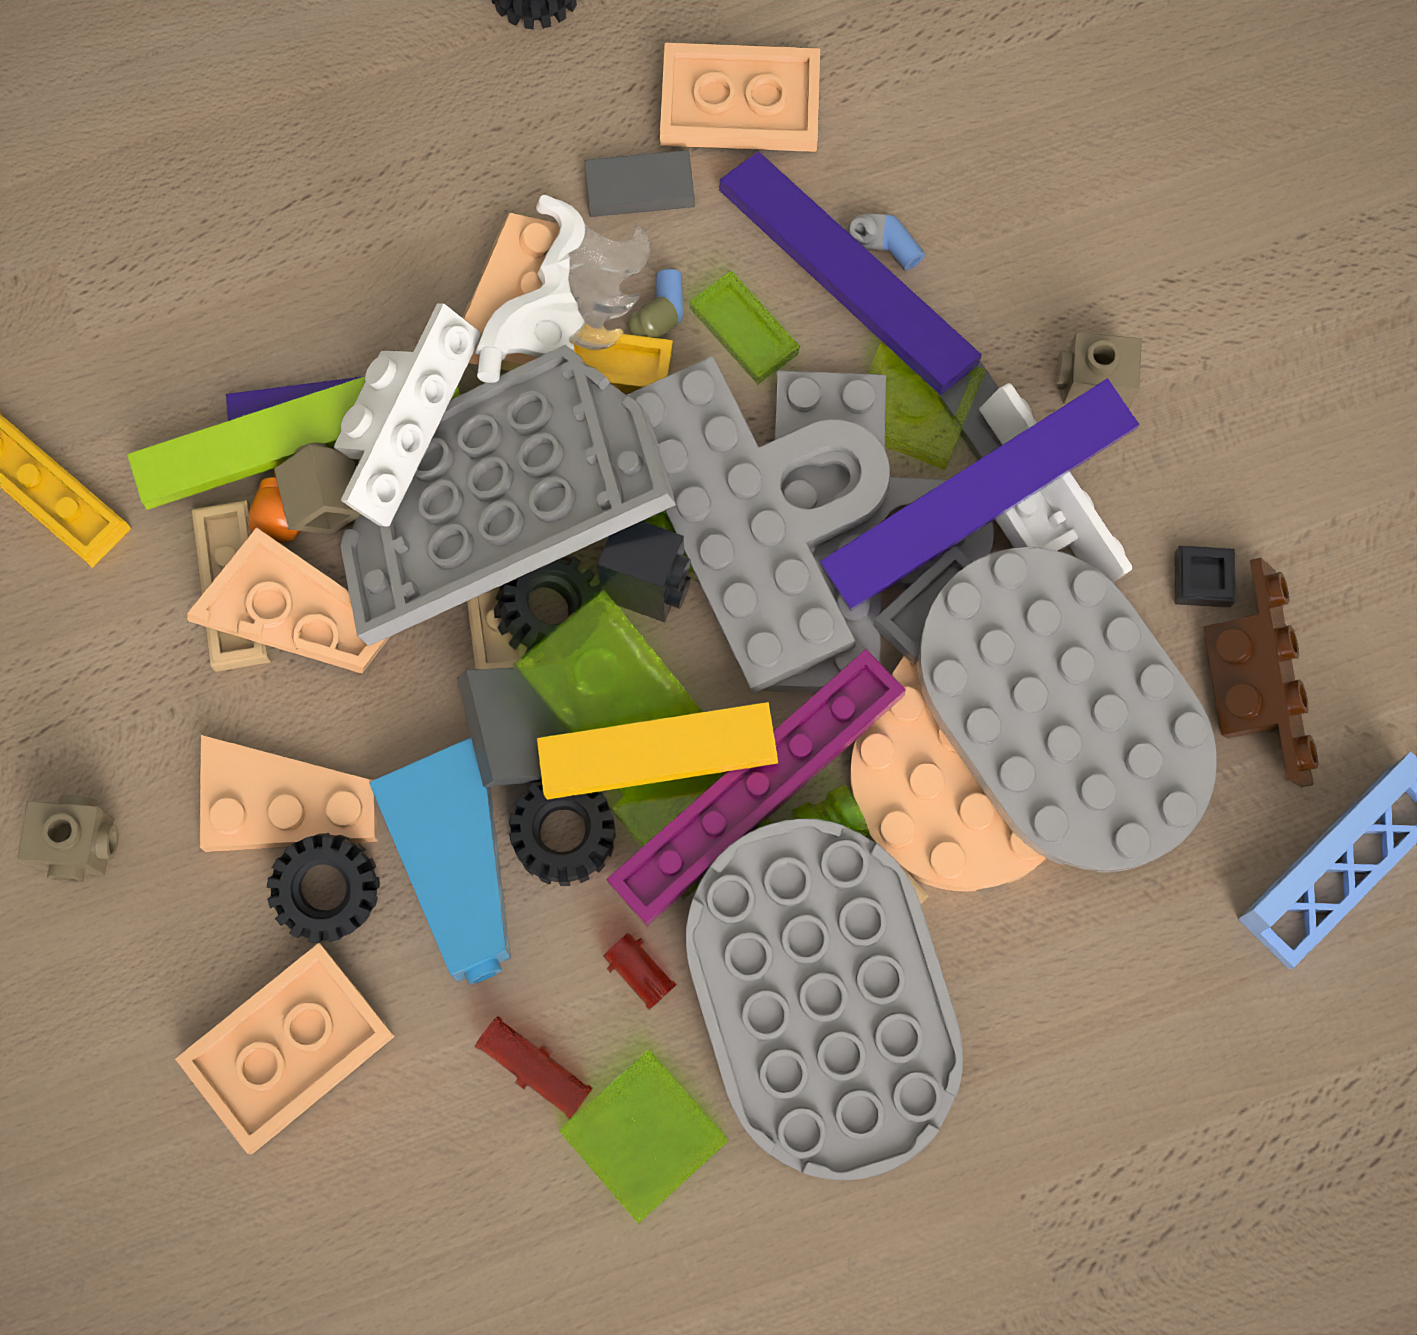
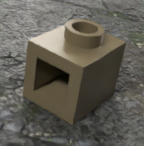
M1076 332L1068 352L1060 351L1058 357L1056 383L1065 385L1064 404L1066 405L1108 378L1127 407L1130 408L1140 389L1142 338Z
M323 443L306 444L297 448L294 452L295 455L274 468L288 529L332 535L362 516V514L340 501L356 470L354 459L347 457L337 449L328 448Z

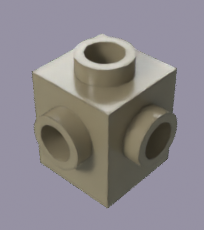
M62 795L60 803L27 801L17 859L36 870H47V878L81 883L84 881L85 874L105 875L107 859L112 860L117 851L118 828L113 824L114 818L96 806L97 800L79 795Z

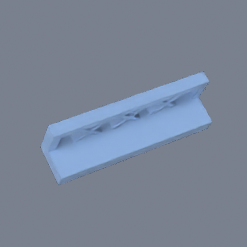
M1412 752L1392 764L1238 918L1289 970L1294 968L1417 843V824L1415 826L1392 825L1391 805L1404 792L1417 803V756ZM1380 818V825L1374 824ZM1363 834H1381L1382 859L1376 865L1354 864L1353 844ZM1393 835H1405L1394 846ZM1342 856V863H1335ZM1325 872L1343 873L1344 898L1338 904L1315 903L1314 883ZM1354 873L1366 874V875L1355 885V874H1354ZM1303 895V903H1295ZM1286 911L1304 912L1305 937L1293 949L1270 928ZM1315 912L1328 913L1316 925Z

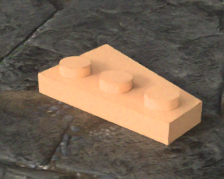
M509 213L503 221L481 272L482 276L462 317L476 328L481 335L493 313L504 303L542 287L541 280L537 274L549 249L558 236V223ZM476 346L469 363L479 365L480 355L475 353ZM523 353L507 354L505 359H502L501 369L511 371L538 357Z
M257 527L187 613V621L361 674H363L390 638L388 637L370 646L363 642L357 636L349 591Z
M201 735L200 848L205 852L289 847L306 837L321 833H329V835L335 836L340 834L349 837L348 840L352 843L378 842V803L369 784L373 780Z

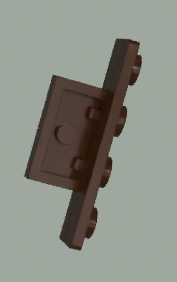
M1260 557L1250 560L1259 614L1204 626L1221 735L1229 739L1279 729L1287 779L1300 787L1313 785L1311 770L1318 768L1319 761L1315 742L1311 735L1305 736L1301 714L1308 713L1309 704L1304 684L1300 679L1295 680L1292 659L1299 657V647L1294 629L1291 625L1286 626L1282 606L1288 605L1290 601L1288 586L1283 573L1276 572L1274 568Z

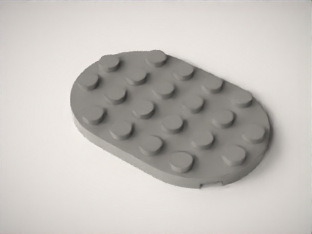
M1036 547L1006 549L981 557L959 571L940 591L924 619L919 654L917 656L919 683L926 704L937 724L1003 820L1026 845L1045 858L1060 865L1067 864L1081 869L1094 870L1097 873H1110L1137 868L1173 850L1194 830L1208 807L1216 779V745L1210 721L1201 702L1129 600L1106 575L1092 565L1072 555L1051 549Z
M818 819L785 820L758 828L738 839L717 857L701 880L690 906L686 926V950L690 973L730 1104L746 1132L765 1152L804 1174L830 1180H854L880 1175L895 1169L921 1152L940 1131L939 1128L948 1115L955 1096L957 1097L963 1070V1048L958 1021L916 891L907 874L883 847L841 824Z

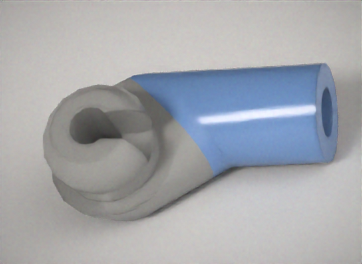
M870 213L855 216L849 223L848 233L864 248L890 251L905 271L916 267L925 257L924 251L895 216Z

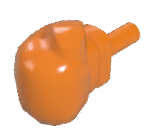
M274 471V478L263 479L260 482L259 490L256 491L249 513V528L252 533L257 527L278 543L294 541L299 533L304 531L288 529Z

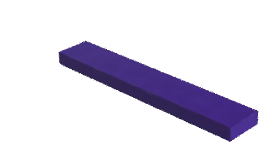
M759 151L720 179L719 191L940 396L979 365L982 356L979 351Z
M1107 378L820 561V565L849 610L852 611L1136 430L1140 424Z

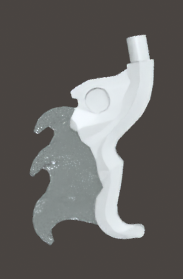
M542 195L537 202L536 210L541 214L553 216L559 225L558 236L549 249L537 274L541 280L542 287L507 301L493 313L482 332L475 352L480 355L478 379L487 383L499 381L501 362L507 354L523 353L540 357L563 345H567L573 351L574 344L590 350H601L613 346L624 331L620 328L607 331L603 323L608 319L620 317L629 312L638 301L640 296L638 292L624 296L619 287L627 277L639 273L646 265L650 256V241L639 225L634 227L632 240L626 242L613 241L586 226L579 212L571 205L548 195Z

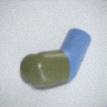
M665 269L657 272L656 299L644 305L640 311L633 312L629 317L628 326L632 335L659 338L680 324L683 318L682 273L680 271Z

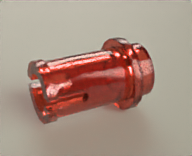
M627 933L603 955L610 964L606 969L609 973L616 970L646 1004L645 1007L650 1010L663 999L662 996L667 995L677 984L665 974L641 947L645 941L642 938L636 941L630 933Z

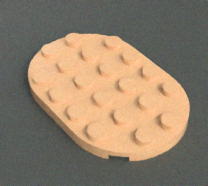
M903 656L892 676L906 689L905 696L855 740L850 759L849 784L859 817L858 821L868 839L883 847L913 879L933 887L962 892L976 891L977 889L995 887L1008 882L1011 883L1033 871L1046 858L1026 845L1003 820L931 714L919 683L917 662L913 665Z

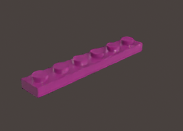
M865 649L773 731L778 764L733 770L725 773L606 879L608 884L648 927L706 874L720 854L738 839L756 830L905 696L906 689Z

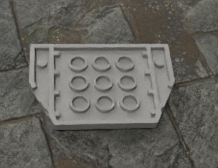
M563 345L501 375L497 382H486L451 399L391 524L387 527L379 526L362 515L355 519L353 529H345L340 547L357 636L368 646L373 645L675 506L676 502L652 423L641 404L631 396H626L612 385L606 376L596 368L587 365L567 345Z

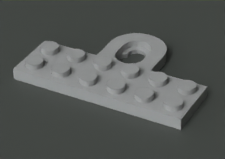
M713 356L627 394L626 396L629 395L640 403L650 417L676 502L675 506L664 511L674 532L684 536V553L687 558L691 559V568L751 693L759 692L856 647L855 639L810 548L864 524L883 505L889 490L890 467L887 453L878 438L868 429L857 423L840 419H828L809 424L758 447ZM829 464H840L850 473V482L847 487L837 492L831 502L817 508H797L790 504L782 495L783 481L797 467L812 465L822 468Z
M777 370L774 440L818 421L840 419L865 427L885 447L886 375ZM829 464L822 468L812 465L797 467L783 481L782 495L790 504L797 508H817L831 502L837 492L847 487L850 482V473L840 464ZM890 477L886 499L871 519L854 529L810 548L855 639L856 647L765 688V691L817 693L865 649L880 662V632L873 624L874 619L881 613V592L850 611L821 567L820 561L947 480ZM990 522L956 544L973 562L989 555L994 538L993 522ZM948 550L887 589L906 590Z

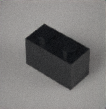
M643 521L610 535L597 564L603 601L665 623L671 606L678 609L681 608L691 581V577L687 576L691 559L684 557V536Z

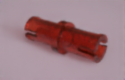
M499 1015L490 1023L475 1044V1048L482 1050L516 1076L515 1084L523 1090L529 1086L563 1112L569 1120L593 1089L592 1086L586 1085L550 1057L553 1053L551 1049L544 1044L539 1049L506 1024Z

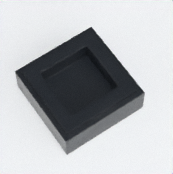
M1178 546L1175 551V604L1231 607L1235 603V549Z

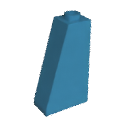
M469 738L369 782L450 975L456 982L467 978L469 985H473L502 971L500 963L510 959L511 953L491 786L483 787L472 738Z

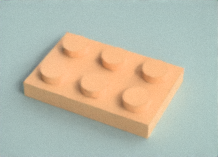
M665 43L660 146L816 152L818 142L820 48Z
M317 943L175 1058V1060L245 1152L253 1154L394 1038L395 1035L321 943Z

